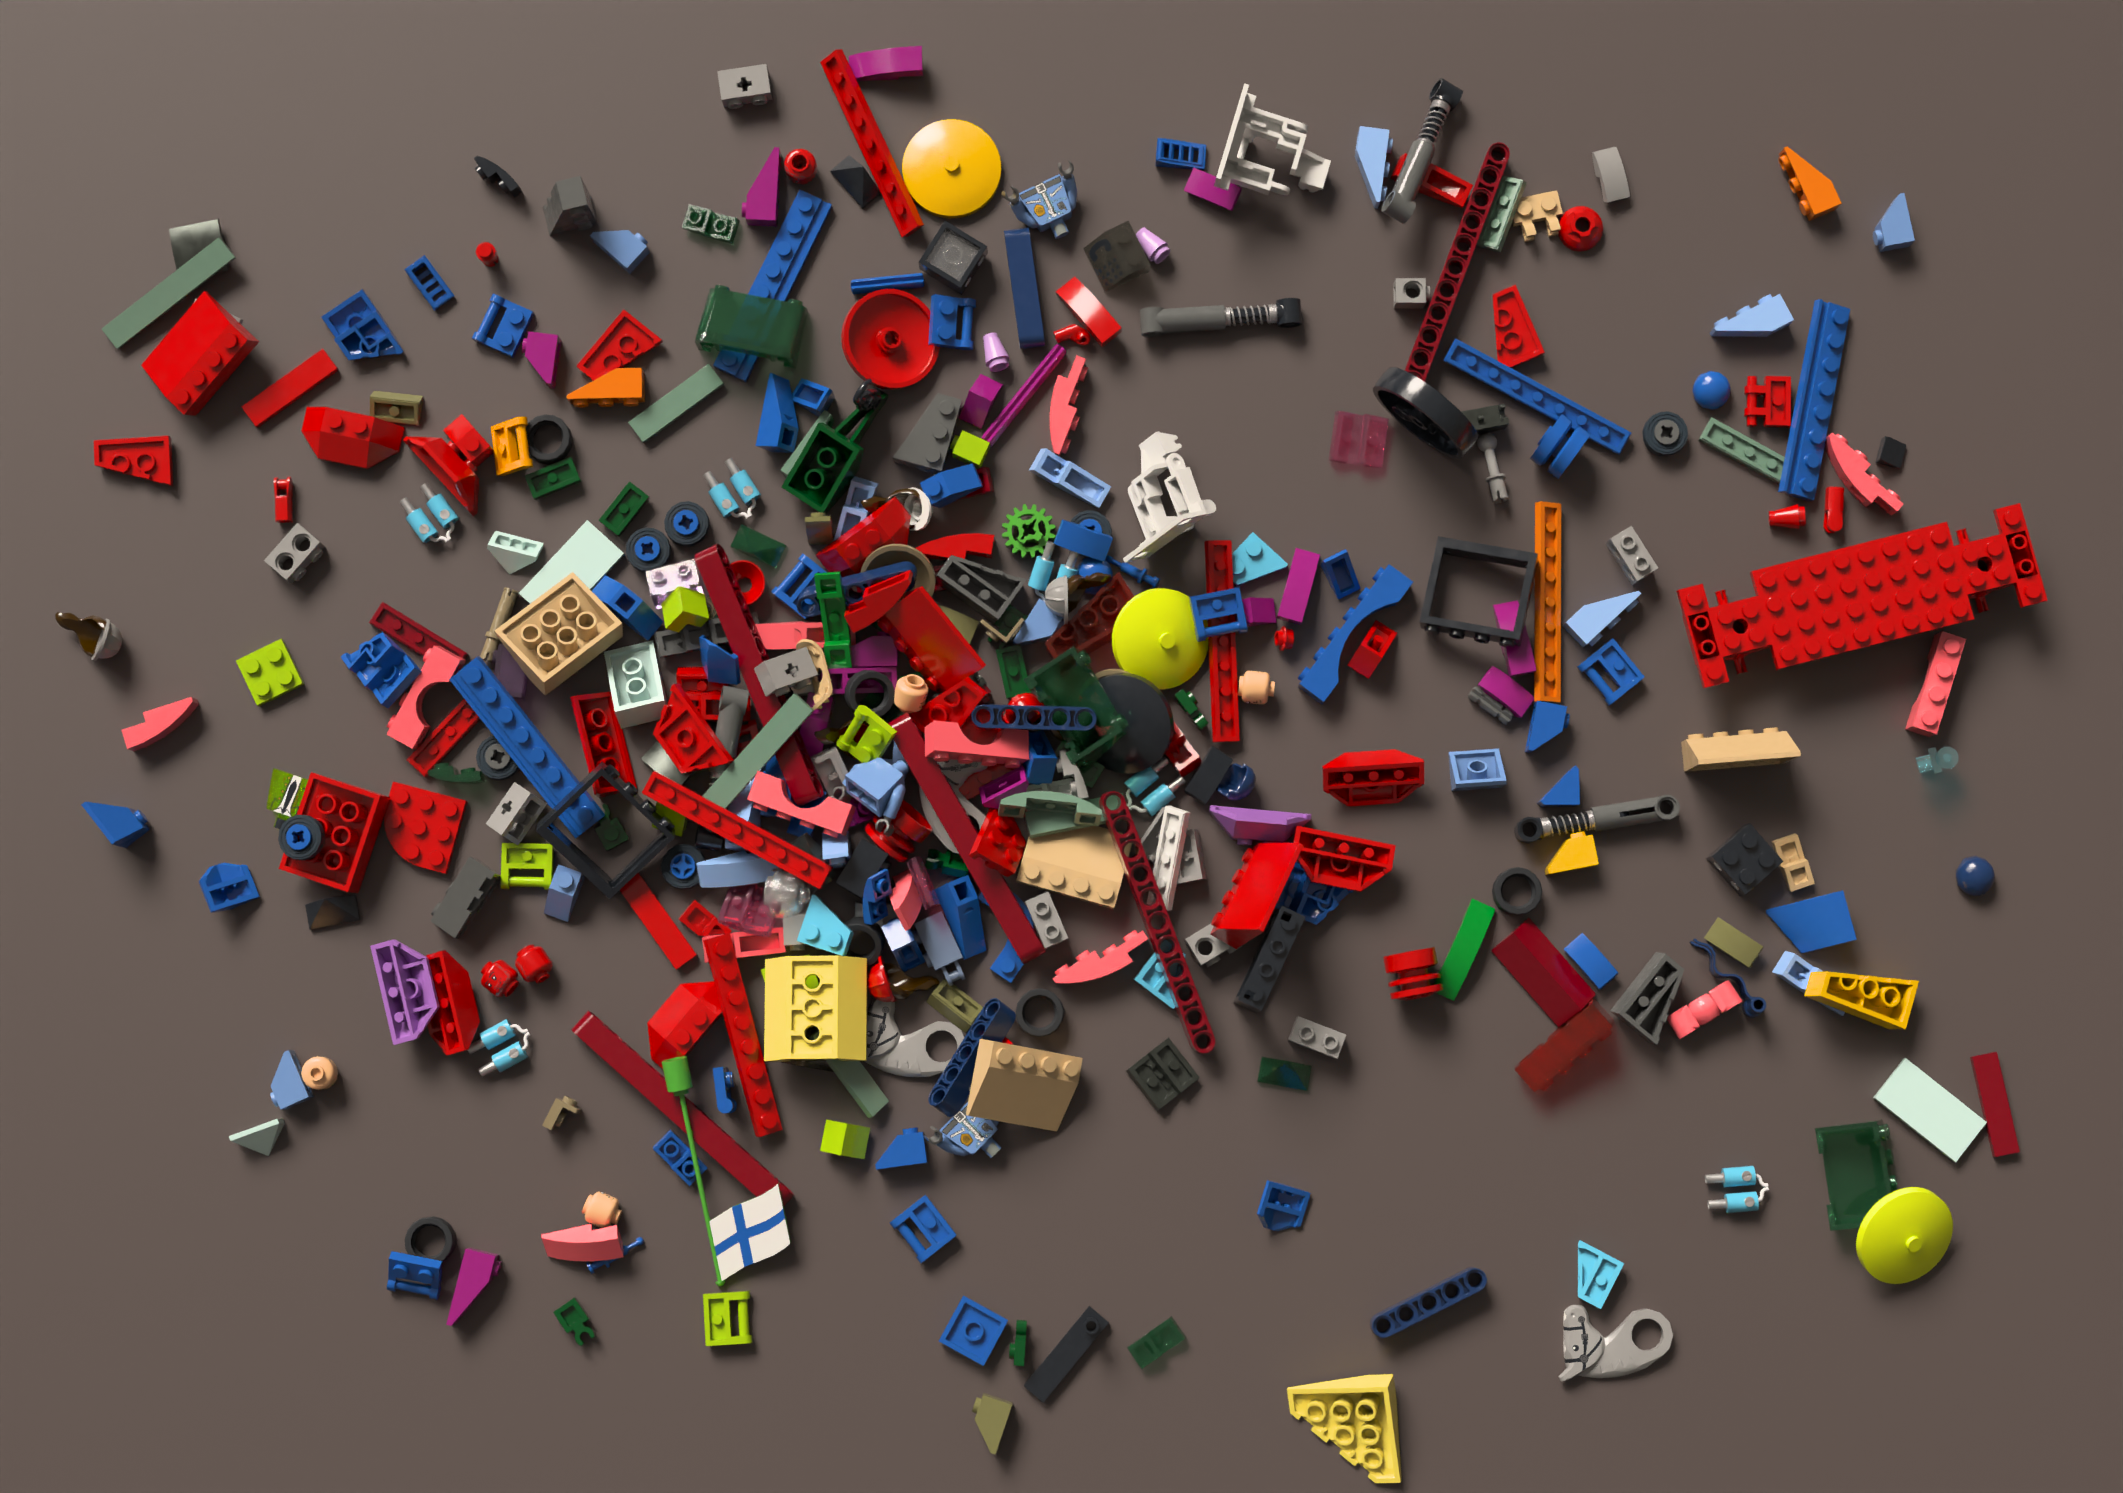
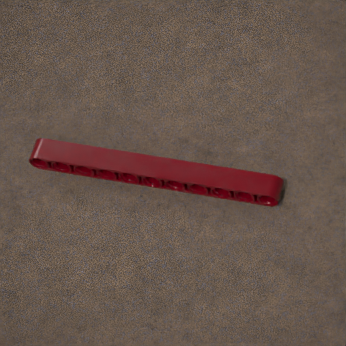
M1497 142L1492 144L1485 155L1406 364L1405 371L1424 382L1508 162L1510 151L1504 143ZM1498 152L1503 156V160L1496 161L1492 158L1491 154ZM1491 175L1495 182L1491 184L1486 183L1483 180V176ZM1481 197L1486 201V205L1478 206L1474 199ZM1473 220L1477 223L1478 227L1470 229L1466 226L1465 222ZM1461 242L1466 243L1469 250L1462 252L1457 248V244ZM1456 265L1461 273L1454 275L1450 273L1448 267ZM1448 288L1452 292V296L1448 298L1443 297L1440 294V289ZM1435 310L1440 311L1444 318L1442 320H1435L1431 316V312ZM1426 333L1432 334L1435 342H1425L1422 335ZM1422 356L1426 360V365H1416L1414 357Z
M715 544L696 553L695 561L732 652L739 658V669L764 727L787 700L785 695L776 697L775 693L769 696L764 694L754 668L762 662L769 660V656L726 552L720 544ZM797 729L775 756L795 803L801 807L823 797L824 791L799 729Z
M906 712L892 720L888 724L897 731L893 740L1020 960L1025 965L1044 954L1046 950L1003 875L996 869L985 866L986 860L981 857L973 859L969 856L978 832L937 761L932 757H925V740L910 714Z
M1116 791L1106 792L1099 800L1100 809L1102 810L1187 1040L1193 1050L1200 1053H1208L1215 1046V1037L1125 798ZM1111 795L1115 796L1118 800V806L1114 810H1110L1106 805V800ZM1120 819L1124 820L1127 824V830L1123 834H1119L1115 829V824ZM1129 843L1136 847V854L1131 858H1128L1124 853V848ZM1141 867L1145 871V877L1142 881L1138 882L1134 879L1133 872L1136 868ZM1147 891L1152 892L1154 895V901L1150 905H1145L1142 901V896ZM1155 915H1160L1163 919V924L1159 929H1154L1151 925V920ZM1164 939H1169L1172 943V948L1167 953L1162 952L1160 944ZM1177 962L1181 967V972L1178 976L1173 977L1169 972V968L1173 963ZM1186 986L1190 991L1188 999L1182 1001L1178 996L1180 988ZM1195 1010L1199 1015V1019L1195 1024H1190L1187 1016L1189 1012ZM1201 1034H1205L1208 1039L1206 1046L1203 1048H1199L1196 1044V1040Z
M588 1010L571 1030L687 1134L680 1097L674 1096L673 1092L667 1091L665 1077ZM685 1096L694 1141L756 1197L766 1193L779 1183L783 1206L785 1207L793 1198L794 1193Z

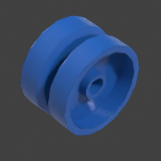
M1561 414L1553 427L1550 425L1537 443L1538 448L1530 457V460L1539 466L1544 465L1551 455L1555 457L1548 467V472L1557 479L1560 478L1590 436L1589 432L1582 427H1578L1568 438L1566 434L1572 426V420Z

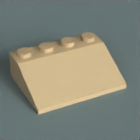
M573 572L494 631L526 676L545 696L623 637L622 622Z
M1778 727L1763 729V733L1754 734L1753 730L1738 731V735L1729 736L1728 732L1713 733V737L1704 738L1703 734L1688 735V739L1681 742L1684 772L1785 764L1801 756L1799 748L1787 731L1779 732Z
M1091 826L1035 838L1029 837L1016 882L1114 909L1124 870L1109 830L1099 826ZM1132 843L1127 844L1124 848V853L1127 857H1129Z
M980 1039L966 1115L1057 1131L1078 1085L1083 1058Z

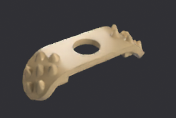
M802 639L797 643L796 650L807 647L817 673L819 669L823 673L821 682L818 681L817 676L812 679L815 691L813 696L815 705L812 709H821L823 707L821 704L829 702L828 698L833 695L823 650L816 642Z

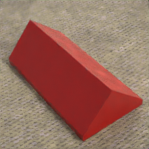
M611 691L570 697L589 773L603 761L607 766L610 764L615 767L620 773L619 777L625 783L630 782L637 788L623 730L620 728L615 714ZM603 776L592 784L594 795L598 798L620 793Z

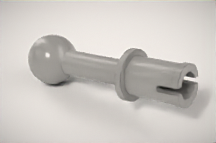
M1483 433L1479 436L1477 445L1485 453L1490 476L1486 478V482L1490 485L1493 503H1502L1501 499L1505 502L1509 500V496L1507 495L1504 481L1506 476L1499 472L1494 452L1497 446V439L1491 433Z

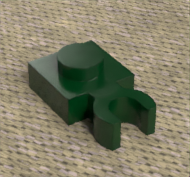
M1009 604L994 625L999 628L998 632L1006 637L1021 618L1026 621L1028 616ZM988 637L989 643L992 642V639L990 637ZM1002 642L998 649L1005 648L1006 644Z
M1182 689L1174 695V699L1200 731L1209 724L1196 707L1198 701L1190 691L1186 693Z
M603 804L605 816L598 821L601 826L595 828V831L608 852L630 839L618 817L611 820L610 808Z
M929 849L925 864L926 868H942V874L956 877L968 875L969 870L960 854L947 850L946 854H942L936 849Z
M576 1297L553 1312L566 1333L572 1330L575 1331V1340L578 1345L582 1346L585 1344L581 1338L583 1332L589 1333L591 1338L596 1336L595 1331L584 1324L590 1318Z
M1017 1320L1015 1344L1010 1343L1009 1359H1014L1015 1366H1024L1027 1320Z

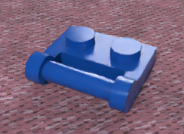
M492 294L489 300L491 304L478 331L474 332L472 340L514 358L534 313L501 296ZM502 307L506 311L493 339H490L486 336L499 308Z
M937 294L932 295L928 345L973 350L974 341L971 340L973 309L976 308V300ZM957 307L963 308L961 340L956 339Z
M802 553L798 558L799 562L778 587H774L771 593L803 619L807 620L808 617L802 616L797 610L796 605L800 593L804 588L815 585V573L827 572ZM806 568L812 570L795 593L789 597L786 592ZM804 599L807 604H815L811 599Z
M1239 587L1189 597L1195 635L1198 642L1206 641L1208 637L1239 632V634L1247 632V623ZM1236 615V622L1204 628L1203 620Z
M1613 638L1577 666L1581 673L1584 671L1606 698L1604 701L1608 705L1615 702L1645 677ZM1597 661L1619 688L1615 692L1612 691L1593 668V663Z
M728 1067L713 1068L718 1110L721 1113H733L737 1109V1102L731 1098L730 1087H734L733 1072H728Z
M926 1194L890 1222V1225L894 1229H898L918 1255L916 1258L920 1263L957 1235ZM910 1217L931 1243L929 1248H924L904 1222L907 1218Z
M391 1251L387 1290L395 1292L398 1289L428 1295L430 1299L438 1300L441 1291L442 1261ZM401 1279H407V1280L417 1281V1282H421V1283H416V1282H411V1281H406V1280H401Z

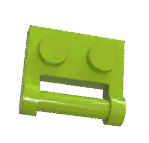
M859 705L854 712V719L845 734L839 737L836 744L841 750L848 751L861 763H866L883 756L897 731L867 706ZM866 721L870 725L857 744L853 738L862 723Z
M502 843L501 889H510V887H544V890H549L553 879L554 847L551 844L520 843L516 845L515 843ZM510 869L544 870V877L510 876Z
M750 1291L703 1294L706 1346L753 1343L752 1335L749 1333L748 1299H750ZM730 1300L738 1301L739 1336H732Z

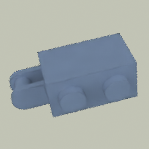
M942 911L915 923L916 930L912 931L917 944L923 943L926 949L923 957L928 968L933 966L935 971L942 969L949 986H952V982L961 978L962 981L965 980L964 973L958 963L959 960L963 959V956ZM955 963L957 969L948 973L945 967Z

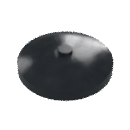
M1131 673L1107 675L1089 686L1078 703L1077 707H1090L1096 711L1098 716L1095 727L1085 731L1077 730L1079 740L1088 755L1108 770L1126 774L1141 772L1157 763L1170 747L1174 734V719L1171 707L1164 694L1152 682L1141 676ZM1084 711L1079 715V721L1082 725L1089 726L1093 721L1091 713Z

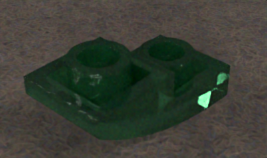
M689 204L682 228L708 238L733 244L740 220L736 217L714 213L711 209Z
M440 763L434 765V769L427 770L429 776L448 783H485L484 774L481 771H476V768L460 770L461 774L458 775L456 767L449 766V763Z

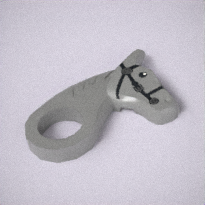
M953 759L944 762L937 761L966 813L977 820L981 829L986 815L967 800L959 791V788L970 775L981 772L988 766H983L981 762L974 761L970 764L958 763V760ZM919 785L922 808L928 823L933 828V833L950 851L959 854Z
M874 997L867 1013V1061L865 1062L884 1072L906 1077H931L943 1073L950 1060L937 1062L929 1057L926 1051L927 1040L931 1034L944 1030L950 1032L955 1037L958 1049L964 1039L962 1030L951 1022L937 1021L916 1032L903 1036L894 1019L895 1002H882Z
M1570 1305L1564 1311L1563 1351L1566 1369L1558 1378L1561 1382L1577 1375L1592 1378H1612L1645 1369L1662 1357L1670 1348L1673 1338L1670 1322L1660 1312L1643 1308L1632 1311L1612 1333L1603 1337L1590 1323L1585 1307L1582 1305ZM1642 1319L1654 1320L1661 1329L1660 1342L1650 1350L1639 1349L1632 1340L1633 1326Z

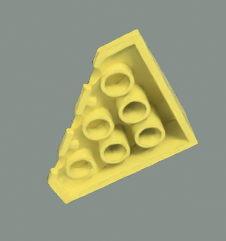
M1393 1374L1364 1375L1287 1388L1290 1414L1297 1419L1302 1416L1313 1425L1311 1431L1326 1443L1330 1439L1342 1450L1339 1454L1354 1466L1357 1463L1370 1472L1368 1478L1374 1483H1401L1397 1399Z

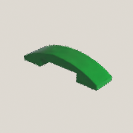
M840 572L815 573L816 593L820 603L825 639L824 652L827 668H852L850 627L844 617L847 603Z
M1473 898L1471 899L1461 921V926L1438 972L1441 977L1436 978L1433 985L1442 984L1443 990L1436 992L1437 994L1452 1001L1455 1000L1489 927L1495 911L1494 908Z

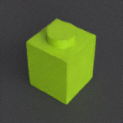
M962 430L960 436L955 435L950 449L953 450V458L966 464H974L975 468L978 469L981 468L990 449V442Z

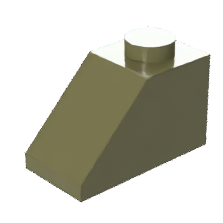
M983 1393L982 1399L976 1398L972 1412L976 1413L975 1422L990 1453L996 1455L1012 1402Z

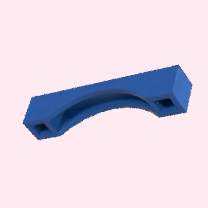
M1390 564L1386 569L1380 567L1372 578L1375 581L1371 589L1365 587L1357 598L1361 601L1356 609L1350 607L1342 618L1346 621L1341 629L1335 627L1327 638L1331 641L1326 649L1322 646L1312 658L1316 661L1311 669L1306 666L1297 678L1301 681L1298 688L1321 705L1339 682L1338 668L1340 655L1350 633L1371 614L1384 608L1396 606L1413 583L1412 580Z

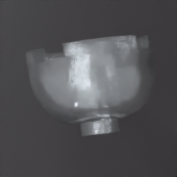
M779 867L773 868L771 871L775 873L773 876L767 877L764 889V905H769L771 911H766L769 917L777 919L794 917L809 902L810 890L807 888L806 882Z

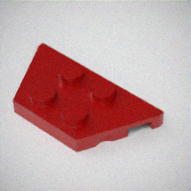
M679 683L673 684L670 689L672 694L668 704L663 706L661 719L657 722L653 735L680 773H688L732 763L734 761L683 688Z
M990 808L969 856L973 859L981 857L986 860L985 866L996 869L1000 874L1009 877L1016 872L1027 843L1013 817L998 816L999 809Z

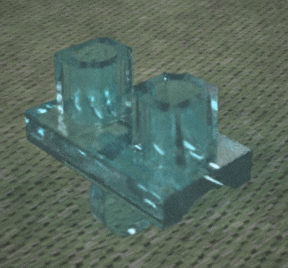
M1934 747L1928 749V755L1916 758L1920 773L1934 770L1935 774L1944 773L1943 768L1950 769L1955 767L1958 763L1959 755L1951 747H1943L1939 751Z

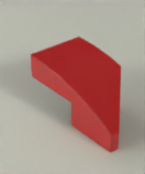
M695 899L678 918L698 936L727 934L732 931Z

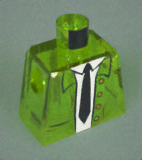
M275 768L273 769L267 800V809L278 812L273 827L280 829L288 818L297 815L308 779Z

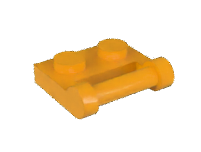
M515 417L491 426L497 476H506L522 469L533 467V460L529 456L526 426H528L527 417Z

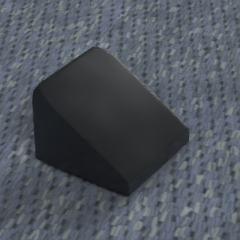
M1883 437L1875 463L1900 469L1906 444L1891 437Z

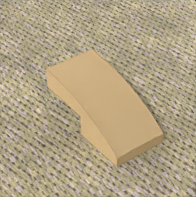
M1794 833L1771 841L1774 851L1784 861L1779 866L1789 891L1792 892L1815 884L1809 862L1804 857L1797 834Z

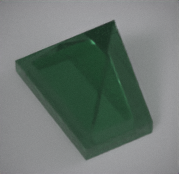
M741 524L730 547L776 568L786 545Z
M1261 1057L1257 1082L1307 1091L1312 1066Z

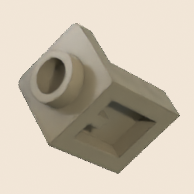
M564 1096L563 1099L556 1098L542 1126L550 1130H554L556 1126L560 1128L567 1115L564 1113L565 1108L576 1114L580 1113L581 1108L577 1107L578 1102L567 1096Z

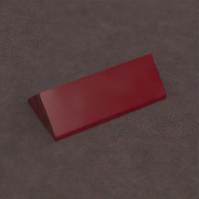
M1529 917L1491 950L1557 1027H1560L1581 1011L1596 995Z

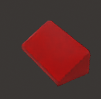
M678 667L677 684H680L687 695H721L722 687L728 686L725 683L709 682L703 667Z

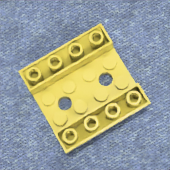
M785 956L765 959L764 1062L818 1059L867 1061V958L848 956ZM811 975H817L820 979V984L815 989H809L806 985V980ZM811 1026H816L820 1032L818 1038L812 1041L806 1038V1030Z

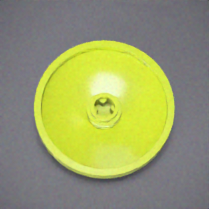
M1166 588L1144 591L1128 601L1117 616L1112 632V649L1120 669L1149 680L1158 689H1170L1188 681L1203 664L1209 648L1208 638H1206V641L1198 642L1196 639L1189 596ZM1203 620L1204 628L1208 627L1207 620Z
M1908 1187L1884 1196L1868 1211L1859 1227L1856 1250L1860 1263L1874 1278L1885 1283L1901 1284L1920 1278L1937 1265L1948 1249L1953 1233L1951 1212L1942 1199L1924 1188Z

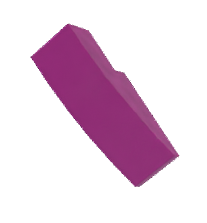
M922 46L887 48L850 55L849 65L857 81L899 80V77L923 76Z
M1299 548L1295 549L1276 619L1301 625L1320 554Z
M1518 600L1493 605L1497 628L1514 631L1519 607ZM1525 625L1521 646L1514 645V647L1507 646V648L1501 646L1509 677L1531 674L1536 671Z

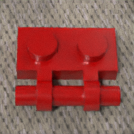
M1748 376L1747 386L1744 387V395H1747V408H1744V417H1747V427H1756L1757 417H1764V427L1789 428L1791 426V377L1765 376L1763 386L1757 385V376ZM1757 395H1764V408L1757 407Z

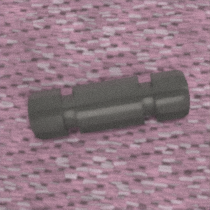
M1474 687L1468 694V698L1474 703L1478 702V706L1493 717L1497 716L1498 720L1503 724H1508L1513 718L1514 714L1507 708L1503 709V705L1489 695H1484L1483 691L1478 687Z

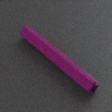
M1056 344L983 434L982 439L990 442V446H993L1066 355V350L1062 346Z

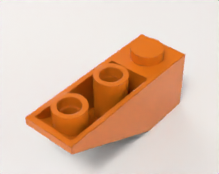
M1788 146L1783 148L1779 153V164L1781 169L1786 171L1790 178L1789 186L1791 191L1796 193L1800 200L1799 208L1804 216L1806 215L1808 220L1811 221L1835 211L1842 203L1832 181Z
M616 368L567 395V400L574 407L579 408L588 407V404L598 403L600 407H612L613 403H623L624 406L628 407L638 406V403L645 402V373L642 368Z

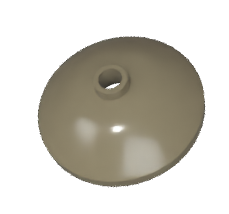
M904 544L882 546L873 551L863 563L861 572L900 562H911L916 566L918 572L915 585L911 590L923 586L931 597L934 593L936 577L933 566L922 552Z

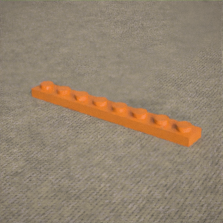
M1540 501L1535 503V553H1538V565L1535 575L1534 662L1536 671L1534 672V702L1560 703L1561 504Z

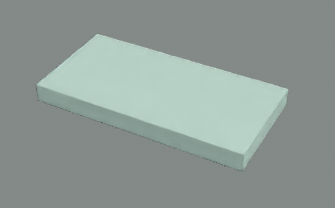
M587 520L519 594L531 604L572 572L592 591L625 554Z
M1903 1058L1873 1097L1953 1162H1957L1987 1123L1906 1058Z

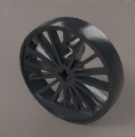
M1390 367L1382 374L1373 387L1375 397L1386 411L1413 435L1435 450L1449 457L1461 459L1478 438L1477 431L1467 417L1441 393L1413 374L1400 368Z

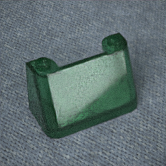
M715 285V288L709 289L697 329L695 343L698 350L711 352V349L715 346L716 350L720 352L723 349L769 358L772 362H776L777 358V361L784 362L783 366L796 369L808 310L803 306V302L799 300L788 299V302L733 292L730 291L729 287Z
M1073 646L1023 680L1029 690L1035 688V692L1039 696L1037 699L1045 706L1090 707L1096 711L1098 721L1095 727L1090 730H1059L1066 742L1064 744L1065 748L1070 750L1066 755L1071 764L1086 769L1127 734L1126 727L1129 724L1121 713H1117L1090 666L1092 660L1085 650L1080 651ZM1057 711L1054 714L1053 718L1056 724L1064 725L1067 722L1065 712ZM1084 711L1079 715V721L1082 725L1089 726L1093 721L1091 713Z

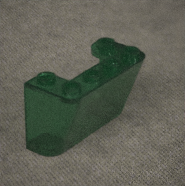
M1882 1119L1815 1128L1819 1154L1823 1153L1830 1201L1827 1205L1830 1231L1859 1228L1868 1211L1880 1199L1894 1192V1190H1898L1897 1177L1892 1175L1890 1165H1894L1892 1149L1888 1150L1887 1139H1890L1889 1125L1884 1124Z

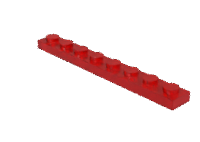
M837 49L820 63L901 237H908L924 226V223L842 49Z
M1231 540L1204 541L1206 594L1233 589ZM1235 614L1208 619V627L1235 622ZM1235 632L1208 637L1213 742L1240 741Z
M657 771L652 772L642 791V794L818 889H822L833 866Z
M730 933L703 940L755 1136L762 1137L781 1131L780 1118Z

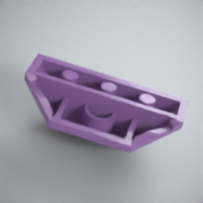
M1214 805L1209 807V813L1232 840H1237L1238 845L1252 846L1253 841L1284 843L1295 834L1296 826L1303 827L1311 820V814Z
M395 939L370 946L393 1045L418 1039L440 1007L428 957Z

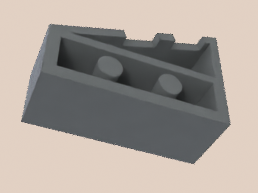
M581 176L555 182L551 190L552 197H548L547 205L543 206L549 236L575 229L585 231L591 229L592 225L598 224L591 195Z
M937 393L893 457L894 463L935 475L943 472L963 407L962 399Z
M953 555L947 559L935 576L936 583L993 624L1001 617L1027 580Z
M469 856L455 881L448 887L443 901L434 907L431 912L433 917L430 921L454 938L460 939L500 882L501 875L478 859Z
M1655 952L1610 1012L1646 1042L1658 1045L1659 1034L1663 1023H1666L1667 1012L1672 999L1674 1000L1685 969L1666 953Z

